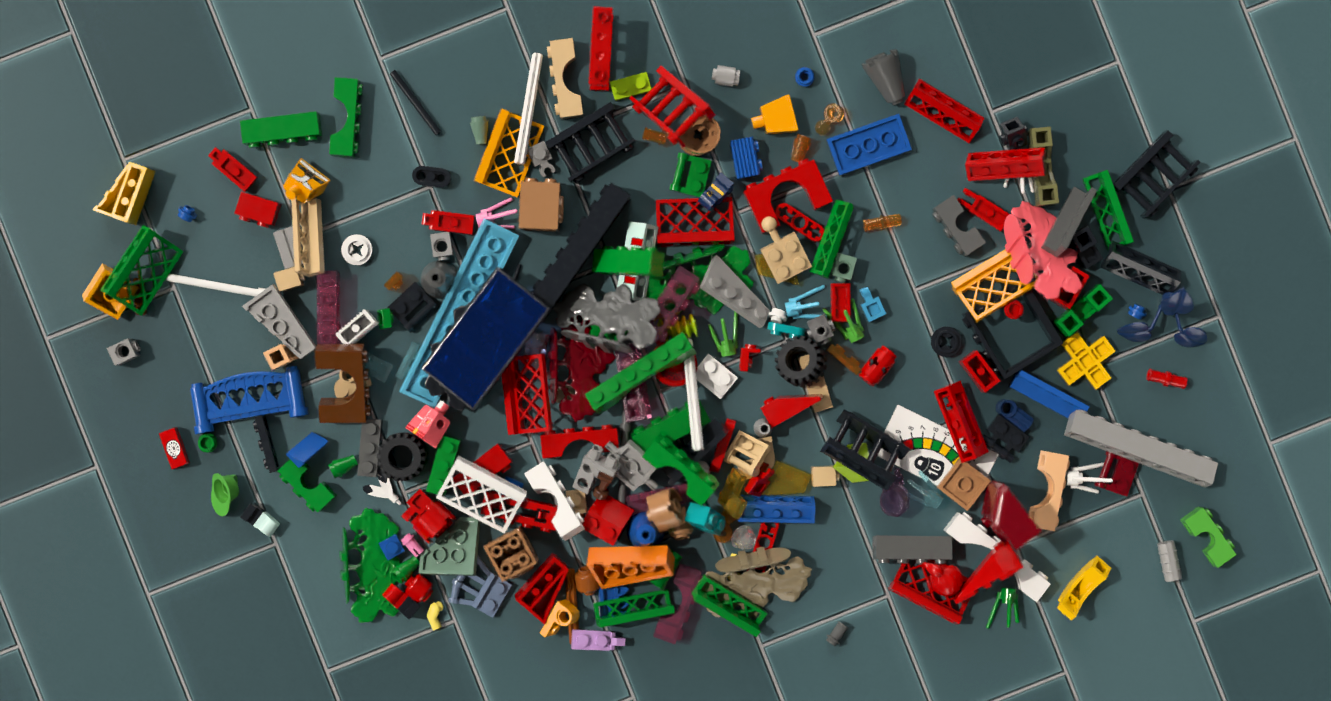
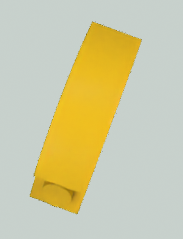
M1094 557L1075 575L1063 590L1058 599L1060 603L1057 609L1071 621L1076 618L1087 596L1107 579L1111 567L1100 557Z

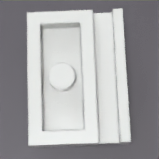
M709 353L697 367V380L720 399L738 379L737 376Z

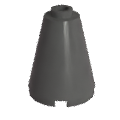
M897 49L890 50L891 54L880 53L867 59L866 63L861 65L886 102L895 105L903 101L902 98L905 96L899 53Z
M433 261L423 269L421 285L424 291L431 297L445 298L458 271L447 261ZM438 275L439 280L435 282V276Z

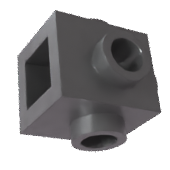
M825 314L807 321L810 328L807 330V333L811 340H815L816 343L820 342L821 345L832 340L831 337L834 336L833 331L836 329L832 320L828 321ZM823 327L825 332L819 333L818 328Z

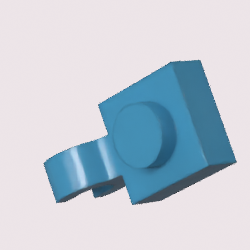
M868 287L860 289V293L865 300L860 305L867 321L870 322L885 315L886 312L879 297L873 298Z

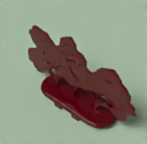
M577 315V322H580V326H582L583 318L581 315ZM587 320L585 325L589 324L590 320ZM573 324L561 328L562 331L571 330L578 332V329ZM552 327L550 331L549 352L546 353V360L550 361V371H547V379H550L551 403L554 404L556 402L558 388H560L565 397L559 404V410L563 414L571 415L574 421L577 422L578 420H583L585 415H593L596 412L585 394L600 385L593 380V375L595 373L601 374L606 369V364L612 363L616 357L613 352L612 354L607 353L598 346L594 350L587 348L581 342L572 339L565 340L566 337L564 335L557 339L556 329ZM586 327L584 334H588L591 327ZM558 345L565 347L567 350L563 360H558ZM559 365H565L569 369V376L564 382L558 381ZM568 380H573L572 383H567ZM565 386H571L575 389L576 393L574 395L569 393L568 388H565Z

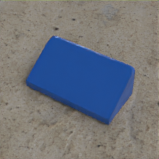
M311 432L287 452L286 455L300 468L324 448L329 441Z

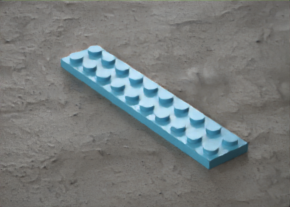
M485 218L483 219L454 278L453 284L401 386V393L429 406L436 407L441 395H430L429 390L425 387V381L429 375L421 369L432 353L430 345L440 342L454 324V309L466 306L471 302L497 266L504 268L519 235ZM495 284L481 302H483L486 299L488 300ZM460 331L456 334L457 338L460 336ZM436 361L433 367L437 369L441 367V363Z

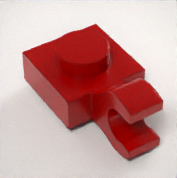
M763 462L759 475L749 480L744 488L748 494L760 497L769 485L770 481L768 479L773 476L775 470L769 468L766 472L769 466L768 463Z
M419 489L406 502L410 507L401 517L406 522H409L416 512L421 516L426 511L424 508L433 500Z

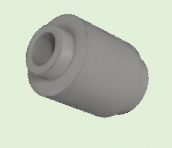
M717 65V69L713 68L712 80H715V84L731 87L738 85L740 70H736L735 67Z

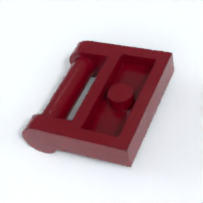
M1106 451L1105 455L1107 456L1099 478L1107 479L1113 459L1115 458L1118 461L1111 478L1113 482L1110 484L1095 482L1094 485L1127 497L1139 463Z

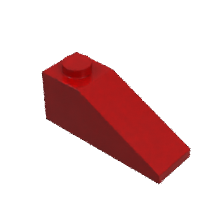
M823 395L778 396L775 399L771 396L763 401L765 405L760 409L773 428L822 400Z

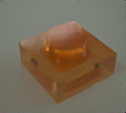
M396 271L384 286L389 291L393 289L398 290L404 283L402 281L404 276Z

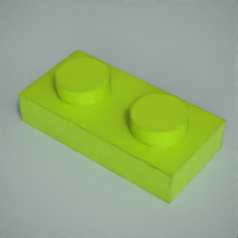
M647 72L610 81L615 101L631 97V95L647 93L651 90Z

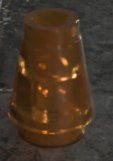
M797 133L796 138L794 137L790 160L795 162L802 161L812 145V138Z

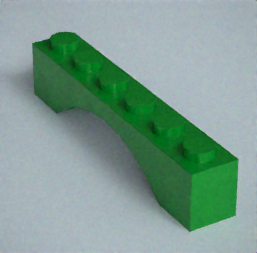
M682 332L586 393L585 396L594 411L600 415L616 405L627 393L645 380L667 368L682 363L697 352L687 336Z

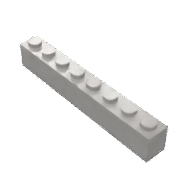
M1076 410L1069 415L1064 436L1204 488L1213 484L1218 463L1212 461V458L1208 456H1198L1192 450L1179 449L1173 443H1163L1157 437H1147L1142 435V432L1134 429L1128 430L1122 424H1112L1103 417L1088 415L1089 413L1084 410Z

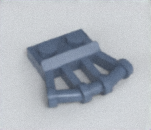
M477 555V565L481 567L488 577L486 580L478 575L468 577L482 584V588L480 591H477L463 583L466 576H457L452 581V592L448 602L471 605L493 618L512 583L507 580L502 582L501 578L491 572ZM460 588L476 596L475 600L458 598Z

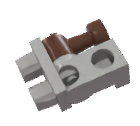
M595 444L583 458L572 487L588 495L595 486L596 478L601 480L600 485L595 487L593 496L599 500H606L609 495L607 488L617 476L618 470L621 467L619 463L620 456L610 453L606 457L602 455L603 448ZM580 482H583V483L587 484L588 486H587V487H584V486L580 485Z

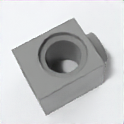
M451 232L430 234L433 257L438 258L439 261L450 260V256H454ZM440 242L447 243V250L445 252L438 251L437 246Z
M131 338L107 348L115 366H120L140 356L139 344ZM124 346L129 348V354L126 357L122 354Z

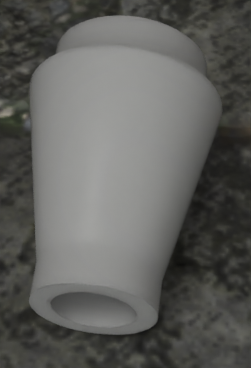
M762 418L755 422L754 432L757 436L767 437L772 433L773 428L767 419ZM762 425H766V426H767V429H766L765 432H762V431H761V426H762Z

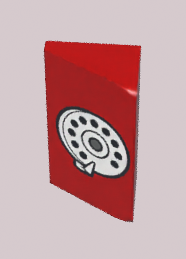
M178 427L159 433L171 469L189 464L190 461Z

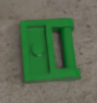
M678 152V163L673 183L670 184L669 190L700 197L705 190L712 161ZM686 161L692 162L686 187H681L680 183Z

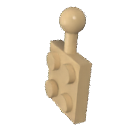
M765 217L761 223L762 228L770 233L774 242L760 250L777 284L812 267L796 233L793 232L780 238L776 230V220L773 217Z

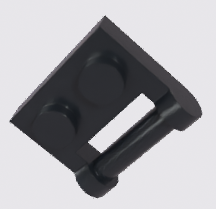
M414 282L387 308H390L393 315L411 333L423 318L432 310L435 311L439 306L417 282ZM425 300L428 304L408 321L406 317Z

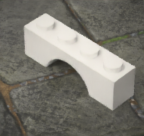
M543 461L524 473L537 494L549 493L556 497L558 510L552 523L564 541L585 529L582 525L585 522L579 512L575 513L573 509L575 506L570 496L566 497L564 494L566 490L561 481L557 482L554 476L557 473L552 465L548 466Z

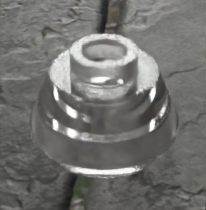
M749 525L737 528L731 537L732 546L741 550L752 549L756 544V536L753 529Z

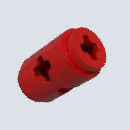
M882 345L881 348L876 349L861 368L859 377L872 387L875 384L878 385L895 364L897 356Z

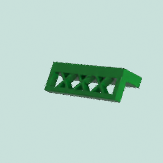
M1108 170L1083 178L1082 180L1087 192L1091 189L1089 180L1098 177L1100 187L1096 191L1095 197L1091 200V205L1107 249L1109 250V236L1111 232L1119 235L1121 241L1119 243L1122 245L1134 242ZM1098 196L1106 199L1107 204L1104 209L1096 204ZM1105 213L1113 218L1111 227L1104 225L1102 221Z
M835 200L809 272L823 278H829L854 209L853 204Z
M704 574L691 592L694 601L757 637L761 632L759 625L767 615V611ZM706 582L713 585V591L705 592L701 588ZM724 592L728 594L729 600L720 601L717 598V594ZM742 602L744 609L735 610L732 603ZM757 611L760 615L753 621L748 617V612Z
M667 588L664 591L656 590L593 603L596 625L600 628L675 613L674 605L670 603ZM664 594L666 604L658 606L653 602L657 595ZM639 598H644L648 601L643 609L634 606ZM625 601L630 605L627 611L621 613L616 610L619 603ZM607 605L611 608L607 616L600 617L598 606Z

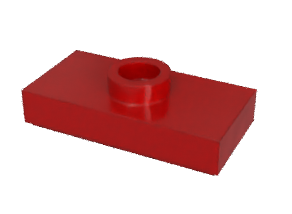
M831 283L832 322H848L843 311L847 310L851 318L850 283Z

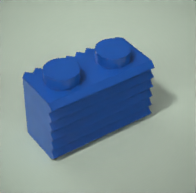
M753 137L730 141L736 179L759 176L760 171H763L761 159L757 160L756 152H759L758 141H754Z

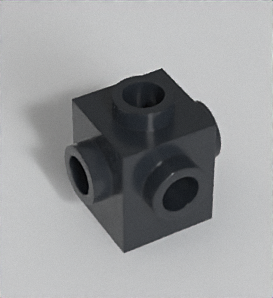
M1018 117L1000 124L1002 135L999 137L1003 146L1006 145L1009 150H1016L1028 145V129L1021 123Z

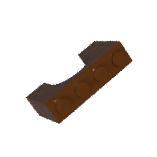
M317 344L315 349L316 369L343 370L352 376L356 384V390L347 397L320 399L318 405L319 422L366 423L368 416H371V404L367 402V398H370V387H367L366 380H369V369L365 367V362H368V351H365L364 344Z

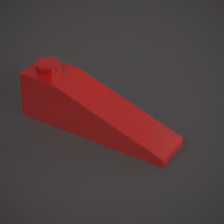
M1008 540L1005 542L1000 541L993 546L994 549L990 551L962 585L959 592L953 596L956 604L978 593V588L987 589L993 585L997 578H1000L1002 581L1023 568L1021 559Z

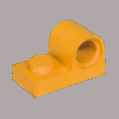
M566 599L558 601L540 634L546 638L557 634L561 626L576 623L580 617L579 610ZM566 612L569 614V620L566 618Z

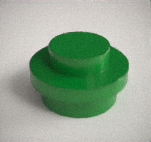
M203 434L198 439V447L203 452H212L217 447V439L213 434Z

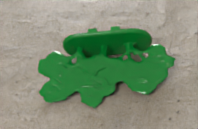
M714 245L701 250L698 246L692 248V253L682 255L681 252L673 254V259L664 261L663 270L669 269V271L663 278L649 276L646 298L656 299L661 310L660 313L671 319H674V316H678L683 312L688 299H694L696 306L700 308L705 307L708 312L715 315L723 306V303L699 288L709 265H697L695 260L710 255V264L715 253L723 250L725 245ZM732 246L726 255L720 258L751 290L754 282L747 275L742 274L751 263L748 251H742L740 248ZM687 262L691 263L692 271L689 274L681 275L676 272V266ZM671 275H673L674 282L672 286L668 287V278L671 279ZM662 280L665 281L663 285L660 284Z
M365 508L361 515L353 516L349 520L351 530L356 533L352 542L347 541L346 528H342L343 551H339V559L343 561L344 570H340V578L344 581L346 604L350 601V591H353L357 595V600L351 607V613L358 617L360 623L372 622L379 610H382L383 613L394 617L399 612L382 594L391 583L395 584L397 582L391 572L395 566L401 563L397 556L387 560L378 544L394 534L397 536L399 527L394 522L389 521L388 517L383 513L375 514L373 509ZM358 530H363L361 534H358ZM366 535L367 539L365 542L357 545V542H360L359 538ZM363 546L365 550L362 551L359 547ZM350 549H357L361 553V562L358 565H348V551ZM349 570H355L360 578V582L354 586H349ZM359 590H365V593L361 594Z

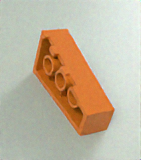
M668 546L591 547L588 552L587 567L600 588L605 589L673 576L675 557Z

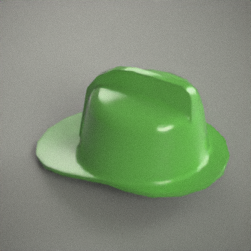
M216 473L212 476L211 502L218 515L226 516L230 509V502L239 495L238 479L234 474L221 476Z

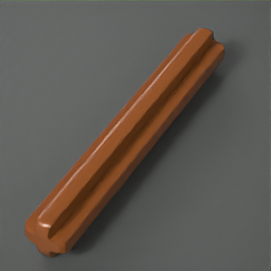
M569 568L565 577L566 600L578 609L574 578L575 569ZM579 621L568 625L570 644L572 629H579Z

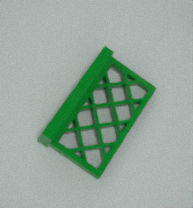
M142 225L100 291L142 316L184 251L158 235L152 229ZM155 237L159 240L160 248L151 250L150 243ZM173 249L176 253L172 259L166 260L165 250ZM161 251L162 261L153 263L152 253ZM148 254L149 264L140 266L139 259L142 255ZM163 264V273L156 276L154 266ZM150 267L152 277L143 279L141 269ZM137 271L139 280L130 282V273ZM153 281L152 290L145 292L144 282ZM140 284L141 293L132 295L131 286ZM127 287L128 297H118L117 293L120 288ZM142 297L143 303L138 310L134 307L133 299Z

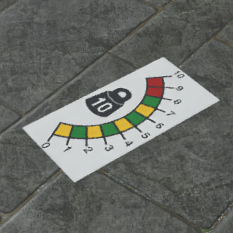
M897 405L884 433L902 442L910 450L902 460L898 458L895 465L938 485L959 458L949 430ZM961 444L962 449L965 450L967 448L966 444ZM881 448L878 457L888 461L891 454ZM988 450V453L966 462L985 477H988L998 456L997 453Z

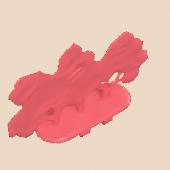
M1022 201L1020 207H1013L1011 214L1006 217L1004 223V235L1007 242L1005 249L1007 253H1011L1012 261L1010 264L1012 269H1016L1018 277L1023 284L1031 282L1035 273L1038 277L1035 289L1044 294L1046 299L1058 298L1062 287L1066 291L1076 294L1078 289H1081L1082 284L1077 274L1067 266L1076 261L1078 252L1067 248L1057 258L1042 249L1041 246L1056 217L1046 212L1040 206H1032L1029 202ZM1026 224L1031 225L1029 231H1024L1026 230L1024 227ZM1024 236L1028 237L1031 241L1032 246L1030 249H1028Z

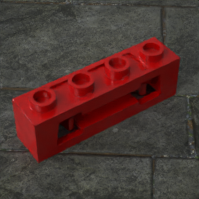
M961 381L933 391L961 462L970 461L988 453L989 451ZM943 398H948L949 403L946 404V406L943 401ZM961 444H966L967 448L963 450Z
M486 491L489 501L499 498L498 492ZM511 498L503 500L508 505L515 506L517 501ZM524 498L519 507L535 511L543 509L539 511V519H535L536 516L516 512L510 523L519 522L526 528L537 526L541 527V531L551 533L552 530L556 531L552 520L557 513L558 505ZM500 501L490 504L493 514L501 512L494 510V508L503 509ZM488 505L482 506L480 514L484 516L490 515ZM505 514L494 517V519H503L504 523L507 521Z

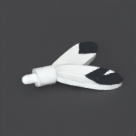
M379 468L377 477L381 487L366 485L363 487V491L372 496L388 498L393 503L401 505V501L398 500L399 497L393 493L390 479Z

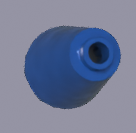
M646 511L634 515L628 522L627 537L633 546H658L664 538L665 531L658 532L654 522L648 520ZM648 531L650 535L643 536L642 533Z

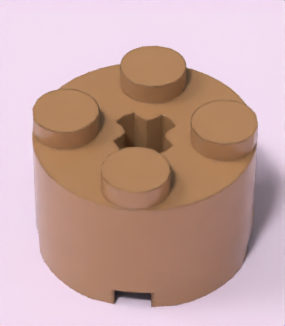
M675 488L666 489L646 497L649 510L646 512L648 520L654 522L659 533L686 523L684 521L686 509L685 507L681 508L680 501H682V498Z

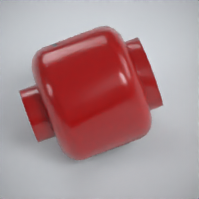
M421 574L415 577L411 575L404 584L407 586L405 593L417 603L425 602L433 593L432 583Z

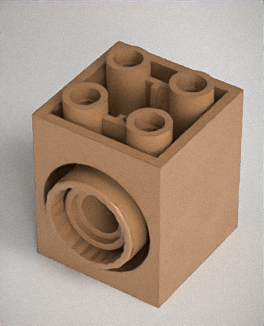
M525 178V181H521L519 229L559 232V225L563 223L564 196H561V184L557 183L556 179H545V182H538L536 178Z
M521 525L488 542L484 546L502 582L508 578L514 579L534 568V565L539 560Z

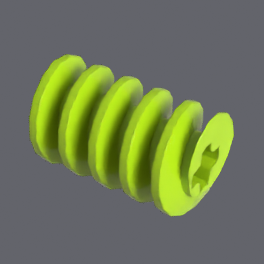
M689 314L688 320L684 315L681 316L680 321L677 316H674L673 322H671L669 317L666 318L665 323L661 318L658 320L660 343L662 337L668 342L669 336L674 338L682 332L687 334L688 338L692 337L693 332L698 337L696 319H694L692 314Z

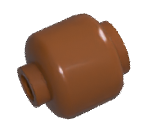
M582 566L575 573L574 578L578 592L584 593L586 596L595 594L600 586L589 568Z

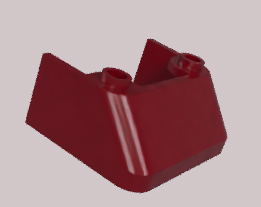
M993 480L987 485L981 511L983 518L980 520L987 529L991 527L1001 541L1005 542L1008 540L1017 551L1040 533L1041 530L1004 484Z

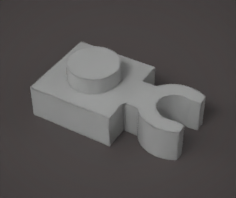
M544 141L527 149L533 166L540 165L539 172L542 177H546L544 169L547 167L551 173L555 172L554 166L548 163V160L552 159Z

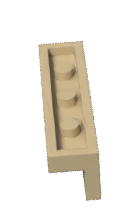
M295 198L291 200L295 272L307 277L323 274L325 270L321 200L315 198L307 203H302Z

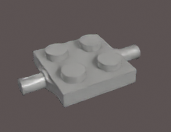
M631 439L620 448H617L611 441L606 444L605 447L611 453L620 456L619 463L621 467L618 470L617 477L633 492L644 483L653 491L657 488L658 484L650 478L656 468L641 457L645 452Z

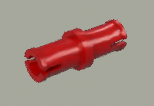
M1149 369L1146 376L1147 381L1181 389L1186 388L1188 381L1187 377Z

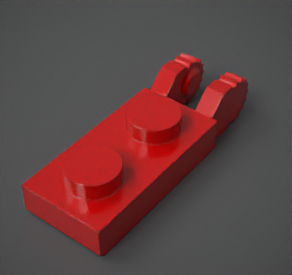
M964 188L962 192L975 201L970 205L965 200L958 198L957 200L960 205L1001 232L1009 213L981 195H977Z

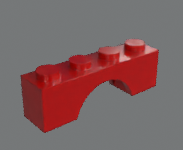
M613 424L601 425L602 429L595 430L594 426L582 427L583 431H575V428L563 429L564 433H556V430L545 431L543 435H540L542 458L562 457L566 446L572 441L579 439L588 440L594 445L601 446L603 448L602 453L610 452L605 447L609 441L619 448L617 427L613 428Z

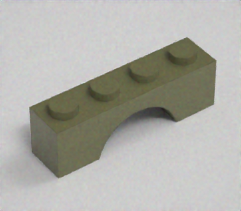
M1051 126L1032 128L1028 130L1029 149L1045 147L1046 151L1044 157L1045 176L1032 177L1035 206L1055 205L1059 203L1057 183L1052 171L1051 151L1053 144Z

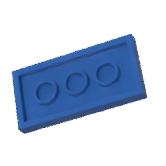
M899 114L826 139L839 176L912 150Z

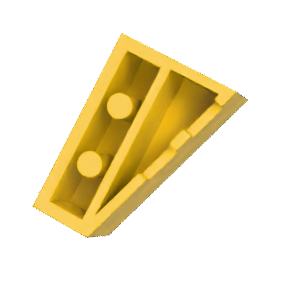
M129 162L115 180L116 183L104 194L103 200L93 210L136 225L156 171Z

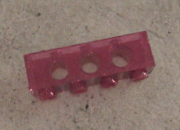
M679 266L657 299L661 310L660 313L649 321L657 331L654 344L657 346L660 342L663 343L669 335L667 331L671 326L674 327L680 318L678 315L682 310L685 311L690 304V297L692 294L696 295L700 289L699 277ZM679 287L686 288V292L683 295L676 293ZM668 303L676 305L672 311L666 310L665 307ZM663 319L665 323L663 326L657 327L655 326V321Z
M325 271V273L317 275V344H340V339L336 336V332L340 330V272Z
M633 343L625 344L632 349V353L615 351L618 373L642 358L641 349L637 348ZM645 380L622 398L626 422L652 418Z

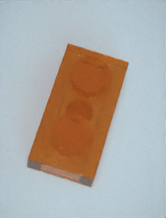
M830 344L826 349L854 375L861 371V368L858 367L860 363L852 356L849 359L844 354L846 351L840 345L836 344L834 346Z

